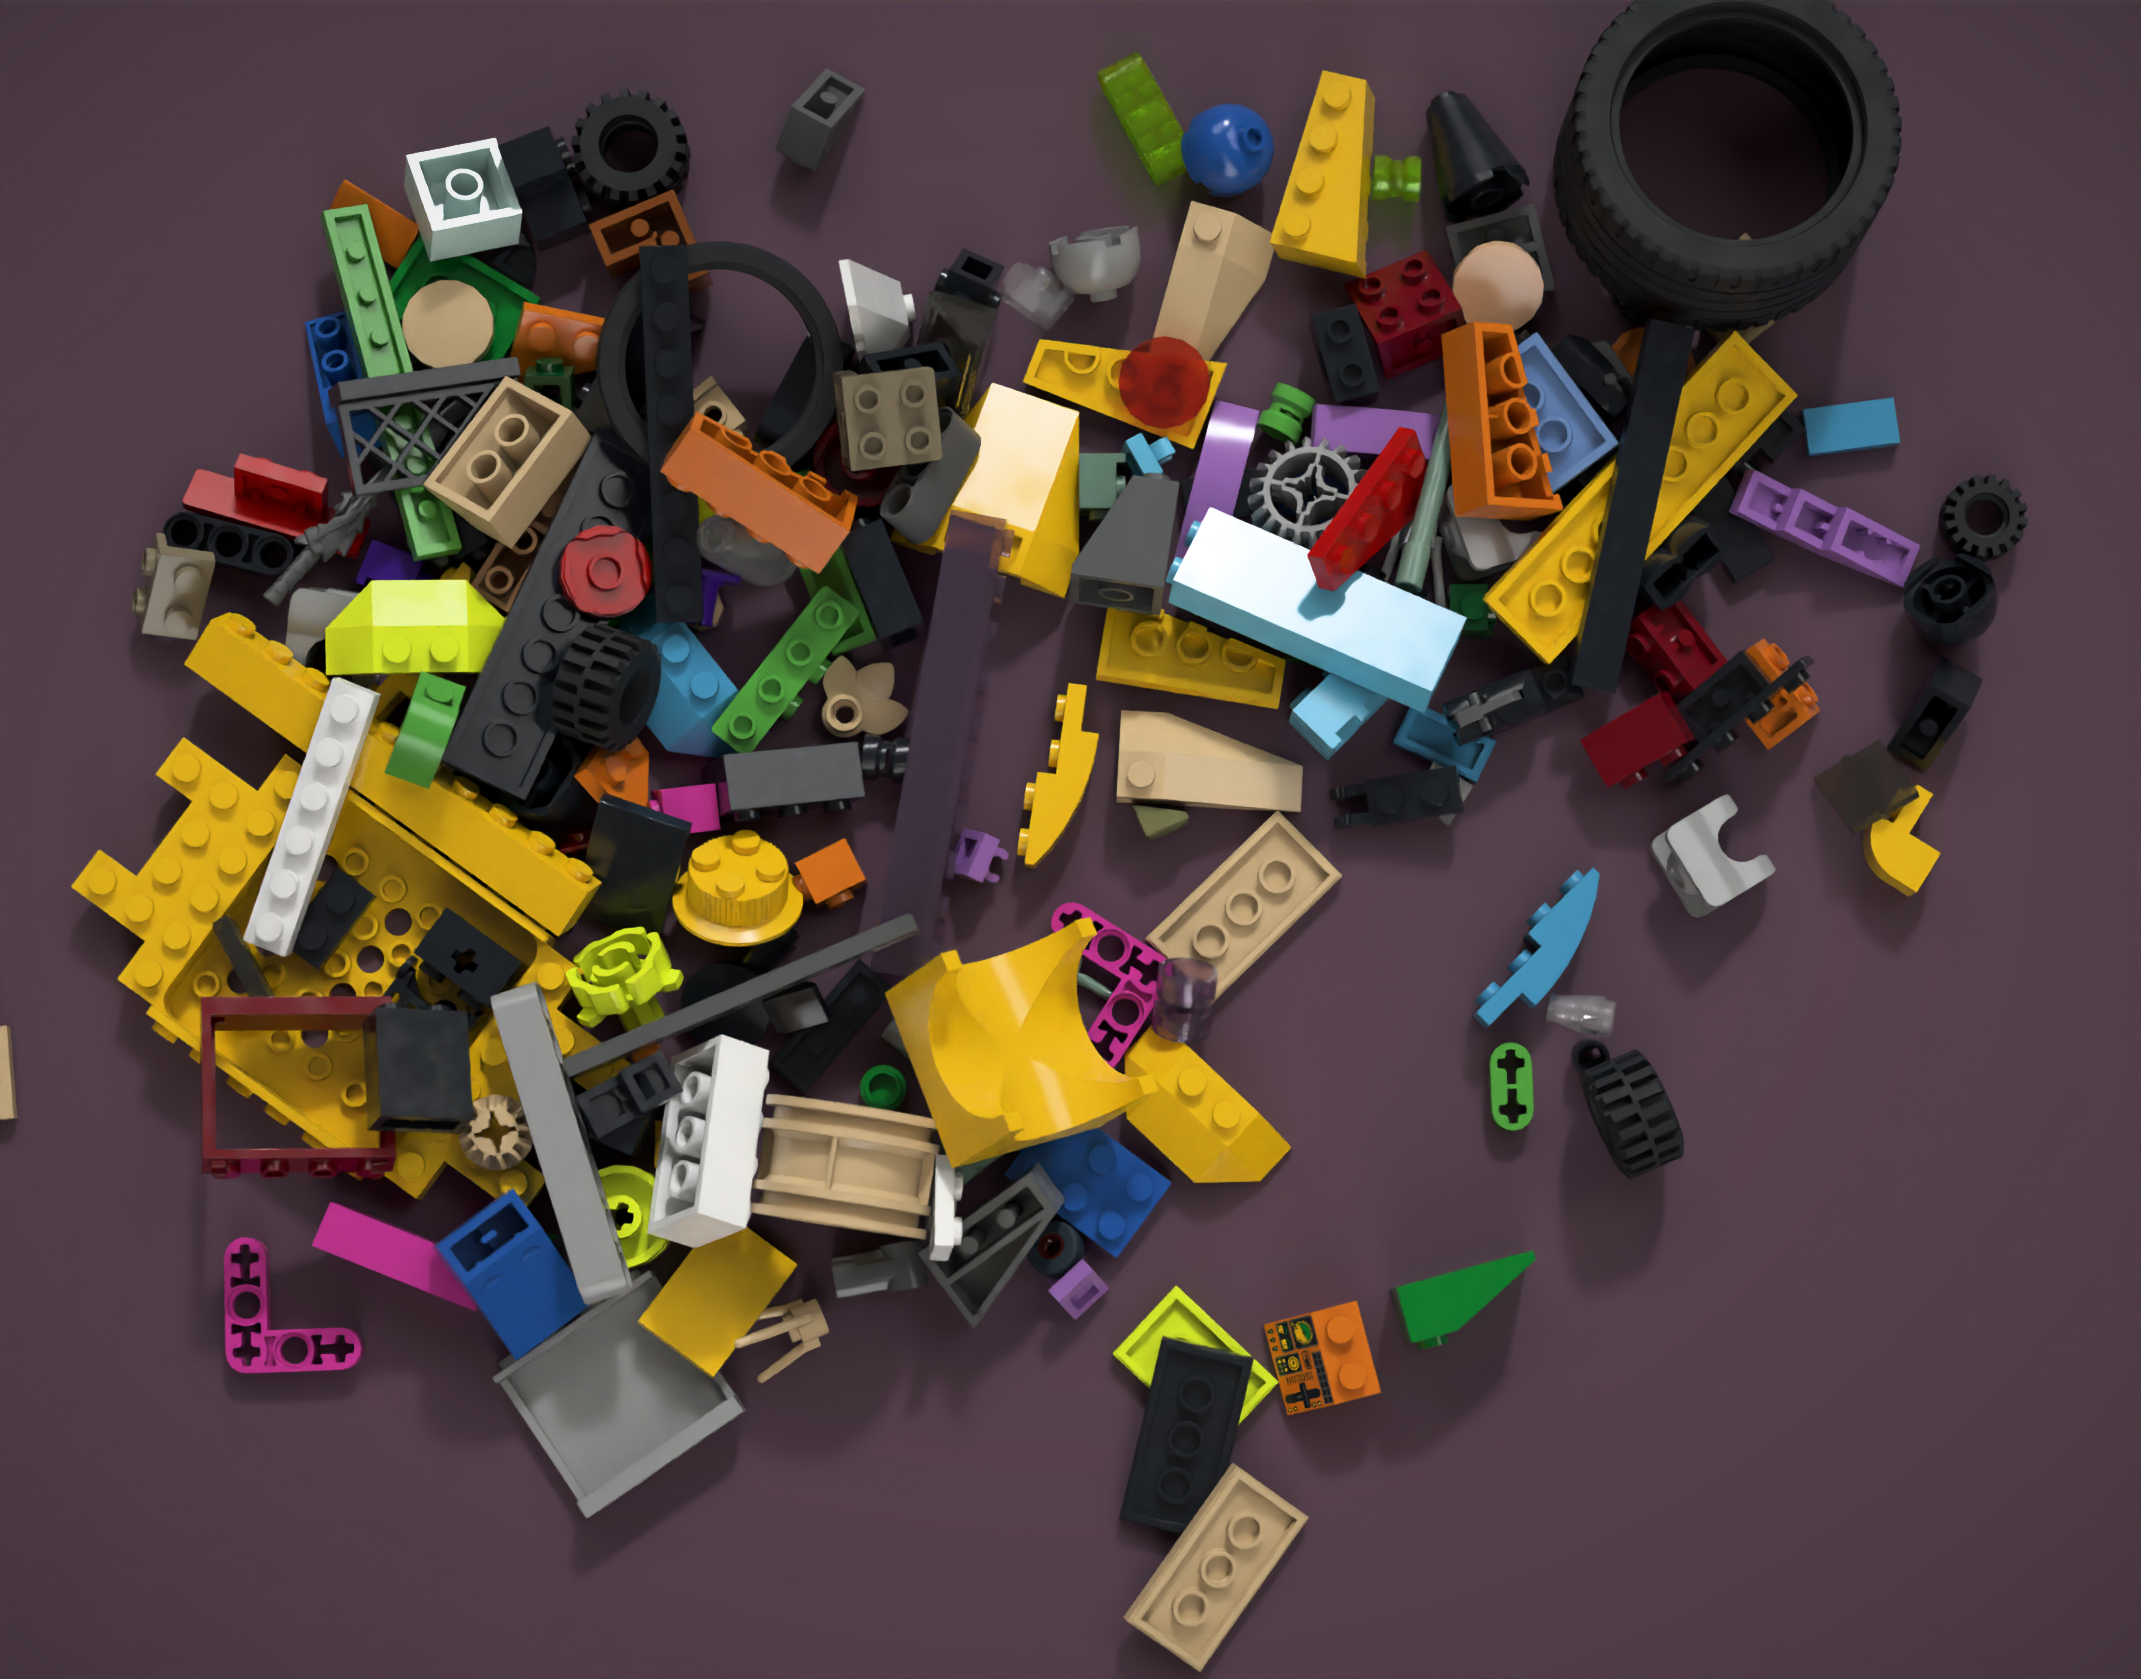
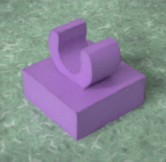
M964 828L946 871L961 878L981 883L983 880L998 882L1000 877L991 873L988 868L993 856L1007 860L1009 854L1006 850L997 847L999 839L984 832Z
M1083 1259L1060 1280L1046 1278L1047 1282L1052 1286L1048 1291L1075 1320L1110 1289Z

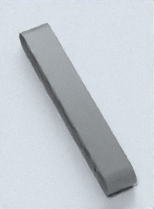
M535 981L491 996V1004L581 1297L586 1305H590L632 1291L633 1285L584 1123L580 1111L574 1102L575 1094L563 1065V1055L543 992L538 982Z

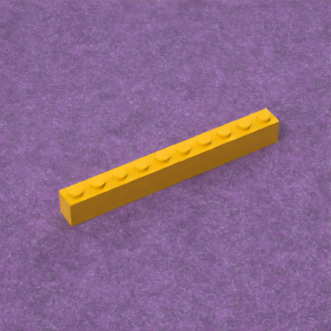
M228 612L211 619L184 665L307 753L330 687V679L319 670L310 667L306 668L292 658V651L285 645L277 641H269L256 632V626L248 618L240 614ZM373 716L350 785L558 937L571 929L602 884L601 881L592 876V869L578 859L566 857L555 849V843L547 835L526 828L517 821V815L508 807L498 803L493 804L480 794V789L474 782L462 776L456 777L442 767L443 763L441 762L429 789L384 773L400 729L391 723L380 722Z

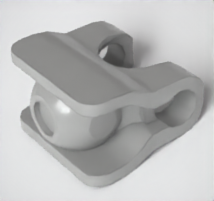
M1453 484L1447 488L1443 496L1437 519L1438 528L1454 572L1462 582H1473L1509 569L1542 534V532L1537 531L1525 534L1510 532L1501 524L1499 519L1455 517Z
M319 587L301 588L295 591L290 600L285 646L293 653L292 658L306 668H311L317 648L325 641V628L359 593ZM352 675L354 684L367 689L374 683L378 684L381 675Z
M1729 794L1719 797L1675 823L1668 830L1655 837L1650 844V851L1688 913L1696 918L1704 917L1771 876L1776 871L1767 854L1759 855L1750 861L1737 862L1728 858L1721 850L1718 843V833L1721 825L1738 811L1736 804Z

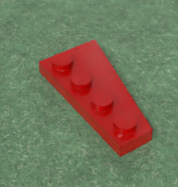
M1404 427L1397 429L1308 552L1307 558L1319 588L1335 592L1414 518L1427 469L1425 456L1415 430Z

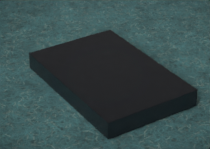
M604 793L599 801L584 863L592 869V876L601 881L602 884L580 917L618 930L643 927L647 934L657 932L660 938H662L672 903L673 891L677 884L693 823Z

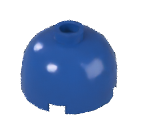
M1224 103L1194 115L1189 121L1192 123L1188 132L1183 133L1181 140L1182 160L1191 179L1196 184L1202 182L1207 188L1212 190L1208 192L1214 197L1232 198L1254 188L1269 172L1275 153L1274 138L1268 124L1257 112L1241 104Z

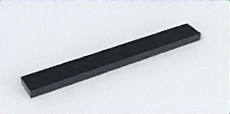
M1646 319L1567 684L1616 694L1695 332L1694 328L1656 319Z

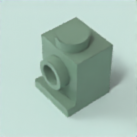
M1079 453V516H1089V522L1099 524L1105 518L1126 487L1125 476H1116V471H1125V453Z

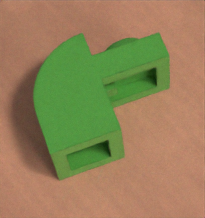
M421 671L384 773L427 789L430 788L453 730L466 687Z

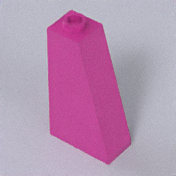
M330 1202L312 1246L473 1311H479L432 1249V1246L437 1243L436 1241L347 1204Z

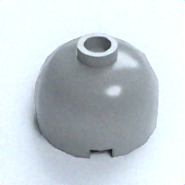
M1129 226L1081 232V236L1075 238L1076 243L1068 244L1067 236L1053 240L1048 244L1051 263L1056 277L1064 287L1072 292L1090 294L1091 302L1117 298V289L1132 281L1138 273L1142 260L1138 227L1130 230Z

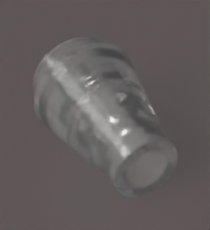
M1551 993L1546 1020L1556 1022L1595 1040L1599 1036L1610 1038L1617 1002L1606 1000V995H1558Z

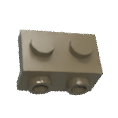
M154 534L152 547H145L142 554L141 574L145 575L142 588L135 587L131 603L132 614L138 615L141 633L197 640L216 563L214 552L167 546L165 534Z

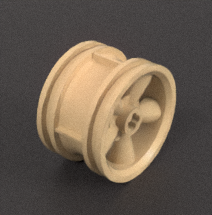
M767 1094L765 1104L773 1106L774 1113L773 1118H763L762 1128L765 1129L757 1179H753L752 1189L760 1190L761 1194L759 1203H750V1212L808 1223L926 1240L927 1230L919 1229L918 1226L920 1216H930L931 1207L928 1204L936 1155L940 1154L941 1147L932 1143L933 1132H938L935 1126V1119L838 1102Z

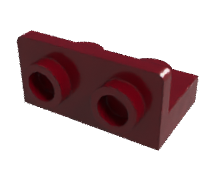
M1681 599L1664 610H1660L1652 605L1631 621L1626 651L1638 662L1659 693L1668 691L1675 705L1728 662Z

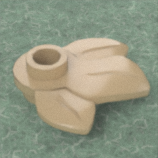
M842 655L832 663L823 679L828 699L822 709L824 726L831 734L840 738H850L856 736L861 731L873 735H883L897 728L906 719L909 713L908 709L902 704L889 699L894 687L895 675L893 665L890 662L873 663L856 671L852 663ZM847 707L854 712L852 721L841 723L837 720L836 714L841 708Z

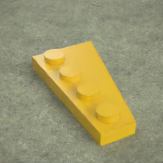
M1039 339L1023 382L1160 437L1167 436L1170 441L1194 450L1228 364Z

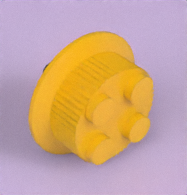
M741 830L733 836L728 835L718 837L717 839L713 838L712 841L708 840V843L700 845V847L692 852L688 862V871L681 876L673 891L672 904L678 921L693 935L714 944L742 947L772 941L789 931L796 924L802 913L803 893L799 892L792 878L794 876L789 873L788 862L783 852L772 845V843H768V840L760 839L756 832Z

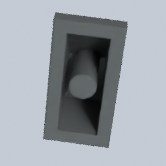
M826 68L791 106L775 150L789 157L793 163L815 171L833 151L863 98L866 89Z

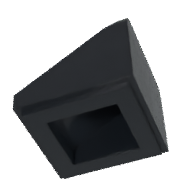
M805 981L762 1001L776 1032L781 1034L825 1023L832 1017L817 984L814 982Z

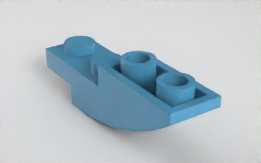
M1594 868L1585 875L1577 869L1558 889L1564 897L1553 908L1544 903L1526 921L1532 929L1524 938L1536 951L1533 954L1527 949L1522 951L1507 967L1513 975L1501 987L1493 981L1474 1000L1480 1008L1472 1016L1484 1028L1490 1026L1518 996L1530 1008L1536 1006L1563 973L1578 948L1591 917L1600 873Z

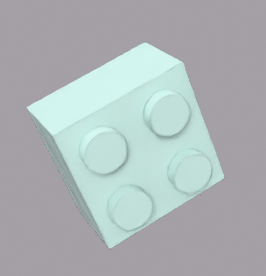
M496 138L406 156L404 188L430 262L519 244L522 211L498 150Z

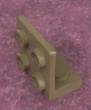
M927 366L858 375L851 370L832 372L842 465L850 471H859L942 459L943 452L933 368Z

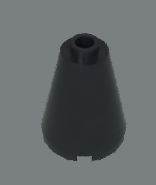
M1447 91L1433 98L1431 106L1426 110L1425 115L1440 205L1444 216L1449 222L1461 223L1466 221L1464 218L1466 215L1477 213L1480 218L1509 208L1524 195L1521 189L1523 183L1529 186L1530 180L1525 169L1467 95Z

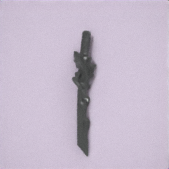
M471 397L470 399L476 402L478 397ZM455 399L439 415L452 425H456L467 415L470 409ZM432 421L428 426L436 451L448 432ZM385 465L367 484L381 482L389 470L388 466ZM352 490L341 491L340 497L342 500L334 506L335 517L328 524H318L315 527L306 529L304 531L305 534L294 539L296 545L305 548L294 559L292 565L290 564L283 575L279 576L274 585L264 593L263 597L277 608L286 598L287 594L294 589L296 583L301 581L305 573H308L315 565L314 563L322 556L324 562H327L337 551L343 557H346L357 534L361 535L363 533L365 520L370 511L378 508L377 499L382 493L353 497Z

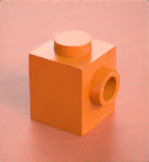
M845 838L796 862L795 864L800 874L792 877L799 892L803 893L804 902L813 898L818 908L827 904L830 911L854 899L852 891L868 884Z

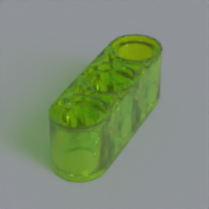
M1135 51L1097 71L1098 82L1154 184L1159 187L1187 172L1182 160L1181 140L1184 132L1139 52Z

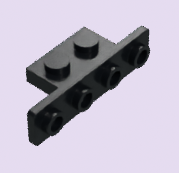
M1745 649L1739 651L1676 705L1699 744L1661 776L1666 783H1670L1679 778L1685 783L1705 767L1700 759L1713 748L1719 754L1740 737L1735 730L1746 720L1750 719L1755 724L1775 708V705L1770 700L1785 689L1788 694H1791L1811 677L1806 670L1815 661L1810 655L1802 657L1772 682Z

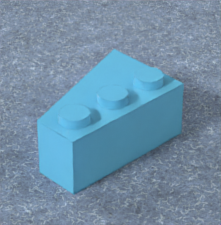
M1324 670L1321 674L1325 679L1313 691L1307 687L1290 704L1289 707L1292 709L1288 723L1328 761L1389 698Z

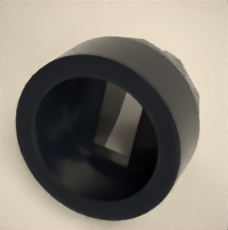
M1594 1038L1580 1040L1571 1051V1063L1582 1075L1583 1071L1610 1060V1053L1607 1047ZM1593 1049H1598L1600 1054L1578 1062V1056Z

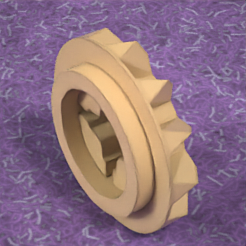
M489 1095L473 1102V1120L462 1130L458 1138L466 1157L478 1166L489 1170H504L520 1163L527 1156L533 1145V1139L522 1104L504 1095ZM493 1112L501 1126L516 1127V1131L502 1136L500 1153H498L497 1146H494L492 1139L477 1137L478 1133H483V1130L491 1127L490 1120H493Z

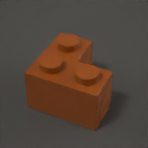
M674 189L589 224V228L612 279L640 267L639 246L691 245L696 243ZM708 270L688 275L689 295L713 285Z

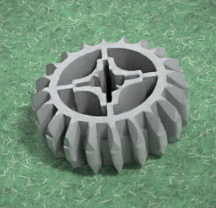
M1306 436L1302 441L1303 447L1295 449L1292 442L1287 440L1285 443L1286 453L1284 455L1271 449L1269 453L1271 465L1259 462L1257 474L1260 478H1251L1249 484L1250 491L1254 494L1248 497L1249 509L1255 511L1251 515L1254 526L1262 527V530L1294 543V546L1297 544L1311 550L1367 470H1359L1361 464L1357 455L1346 458L1347 450L1343 444L1330 451L1329 440L1325 437L1321 440L1318 447H1312L1310 438ZM1306 472L1299 478H1291L1296 474ZM1325 473L1338 479L1348 491V495L1340 494L1337 488L1328 486L1325 483ZM1316 486L1318 499L1314 496V501L1308 502L1305 511L1303 498L1308 501L1307 496L1313 495ZM1273 502L1284 503V508L1295 511L1297 516L1296 524L1282 517L1275 509ZM1332 518L1325 523L1315 525L1321 519Z

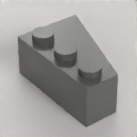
M1038 1162L962 1216L960 1246H953L948 1261L929 1260V1241L918 1252L920 1258L973 1329L985 1315L1066 1200Z

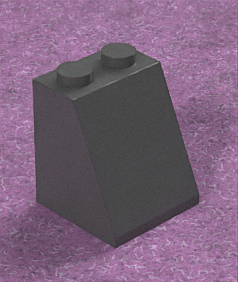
M1146 473L1143 476L1133 475L1072 564L1069 603L1114 608L1116 610L1148 615H1160L1180 482L1171 481L1170 477L1160 473Z

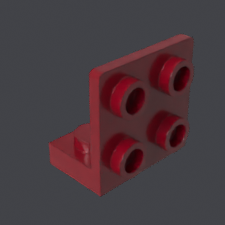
M1426 250L1367 274L1366 279L1358 278L1345 284V290L1352 304L1356 303L1359 316L1373 339L1379 368L1386 380L1442 357L1441 334L1466 325L1461 305L1431 255Z

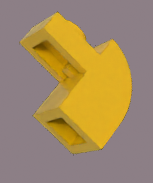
M1918 784L1909 789L1907 793L1902 790L1897 793L1886 811V814L1892 817L1890 821L1876 814L1869 818L1863 834V851L1872 871L1881 880L1908 897L1917 893L1941 854L1909 834L1933 796L1931 792Z

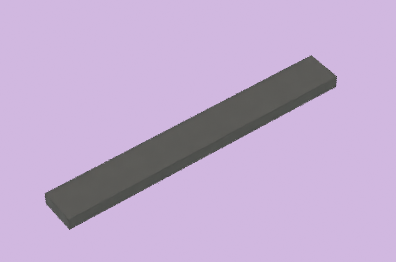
M907 913L564 1059L563 1065L568 1077L573 1080L920 932L912 914L909 915Z

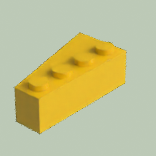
M1325 70L1322 71L1272 232L1270 244L1281 259L1366 279L1367 263L1365 261L1369 227L1367 214L1368 196H1370L1371 190L1370 158L1373 151L1375 96L1364 79Z

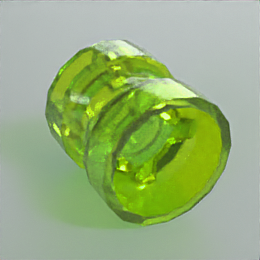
M1374 155L1372 200L1387 201L1390 197H1401L1404 202H1419L1421 157L1406 156L1403 160H1392L1389 155Z

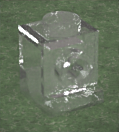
M1017 262L1002 281V284L1006 286L1003 290L1004 302L1046 334L1075 299L1073 288L1067 284L1062 290L1057 286L1060 284L1058 278L1040 265L1035 270L1026 262L1024 265Z

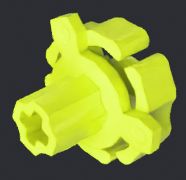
M643 927L621 929L604 939L588 944L573 958L575 965L584 971L582 977L577 967H573L566 972L569 985L579 1005L583 1008L577 1015L580 1024L593 1028L601 1023L607 1015L617 1014L626 1032L664 1017L665 1015L655 994L657 992L667 993L678 990L684 978L681 970L671 969L672 964L659 934L657 932L647 934ZM638 955H647L646 959H639Z

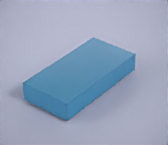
M1894 397L1803 409L1800 412L1802 425L1806 428L1803 434L1807 457L1896 446L1900 443Z
M1410 707L1392 744L1431 763L1435 762L1442 767L1456 765L1460 777L1476 784L1496 740L1485 737L1459 747L1452 736L1459 729L1457 721L1451 720L1446 722L1444 715L1428 707L1425 713Z

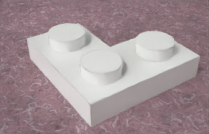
M936 1155L928 1204L931 1207L930 1216H925L924 1230H930L929 1260L948 1261L953 1246H960L962 1239V1217L954 1216L956 1214L957 1200L961 1201L963 1174L962 1172H955V1168L952 1169L947 1155Z

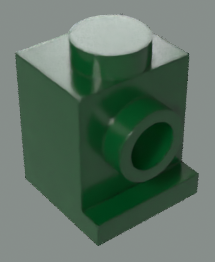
M555 357L540 358L536 360V366H528L524 375V386L569 409L576 415L577 408L574 406V366H564L563 359ZM544 385H558L560 392L556 395H551L545 391Z
M1450 584L1446 592V609L1466 617L1460 638H1493V625L1496 623V615L1482 600L1488 592V584Z

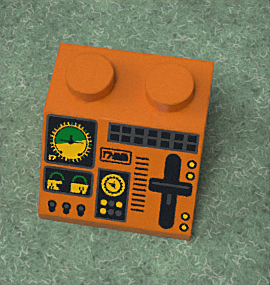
M1357 1301L1263 1324L1287 1416L1381 1393Z

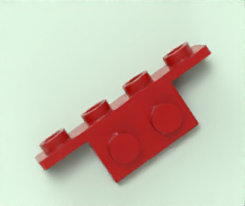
M241 453L234 465V478L198 469L182 499L183 508L230 523L279 534L291 541L305 534L304 531L306 529L315 527L318 524H328L335 517V510L333 507H329L328 479L320 477L311 471H299L275 464L266 458H255ZM366 518L363 533L361 535L357 534L346 557L355 559L359 556L371 529V520L369 518Z

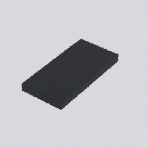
M1165 1335L1162 1336L1119 1520L1182 1535L1228 1469L1254 1357Z

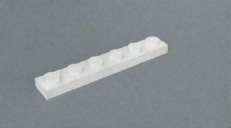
M339 677L332 678L243 937L244 941L283 957L292 954L381 694Z

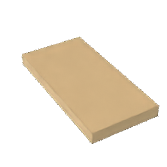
M1277 810L1155 928L1145 940L1156 952L1168 960L1169 965L1210 1006L1342 878V875Z
M1232 1462L1123 1618L1201 1672L1309 1517Z

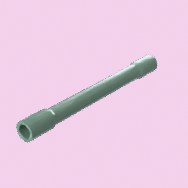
M1446 397L1408 542L1403 548L1394 582L1397 588L1411 593H1418L1422 590L1431 555L1430 546L1451 469Z

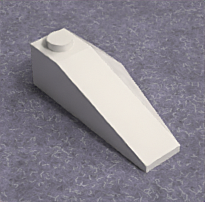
M849 259L840 260L842 281L859 361L861 362L864 355L903 348L910 337L908 322L917 321L912 294L903 295L901 284L895 279Z

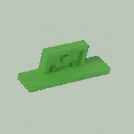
M822 586L711 728L712 732L738 753L752 752L779 716L788 721L803 702V699L797 694L805 683L809 680L816 685L832 665L826 657L859 616L858 609L830 587Z

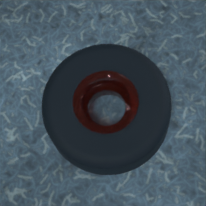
M1050 1221L1028 1252L1027 1259L1040 1275L1050 1279H1061L1083 1259L1084 1244L1080 1235L1070 1225L1061 1221ZM1056 1244H1061L1059 1252L1054 1256H1049L1051 1248Z

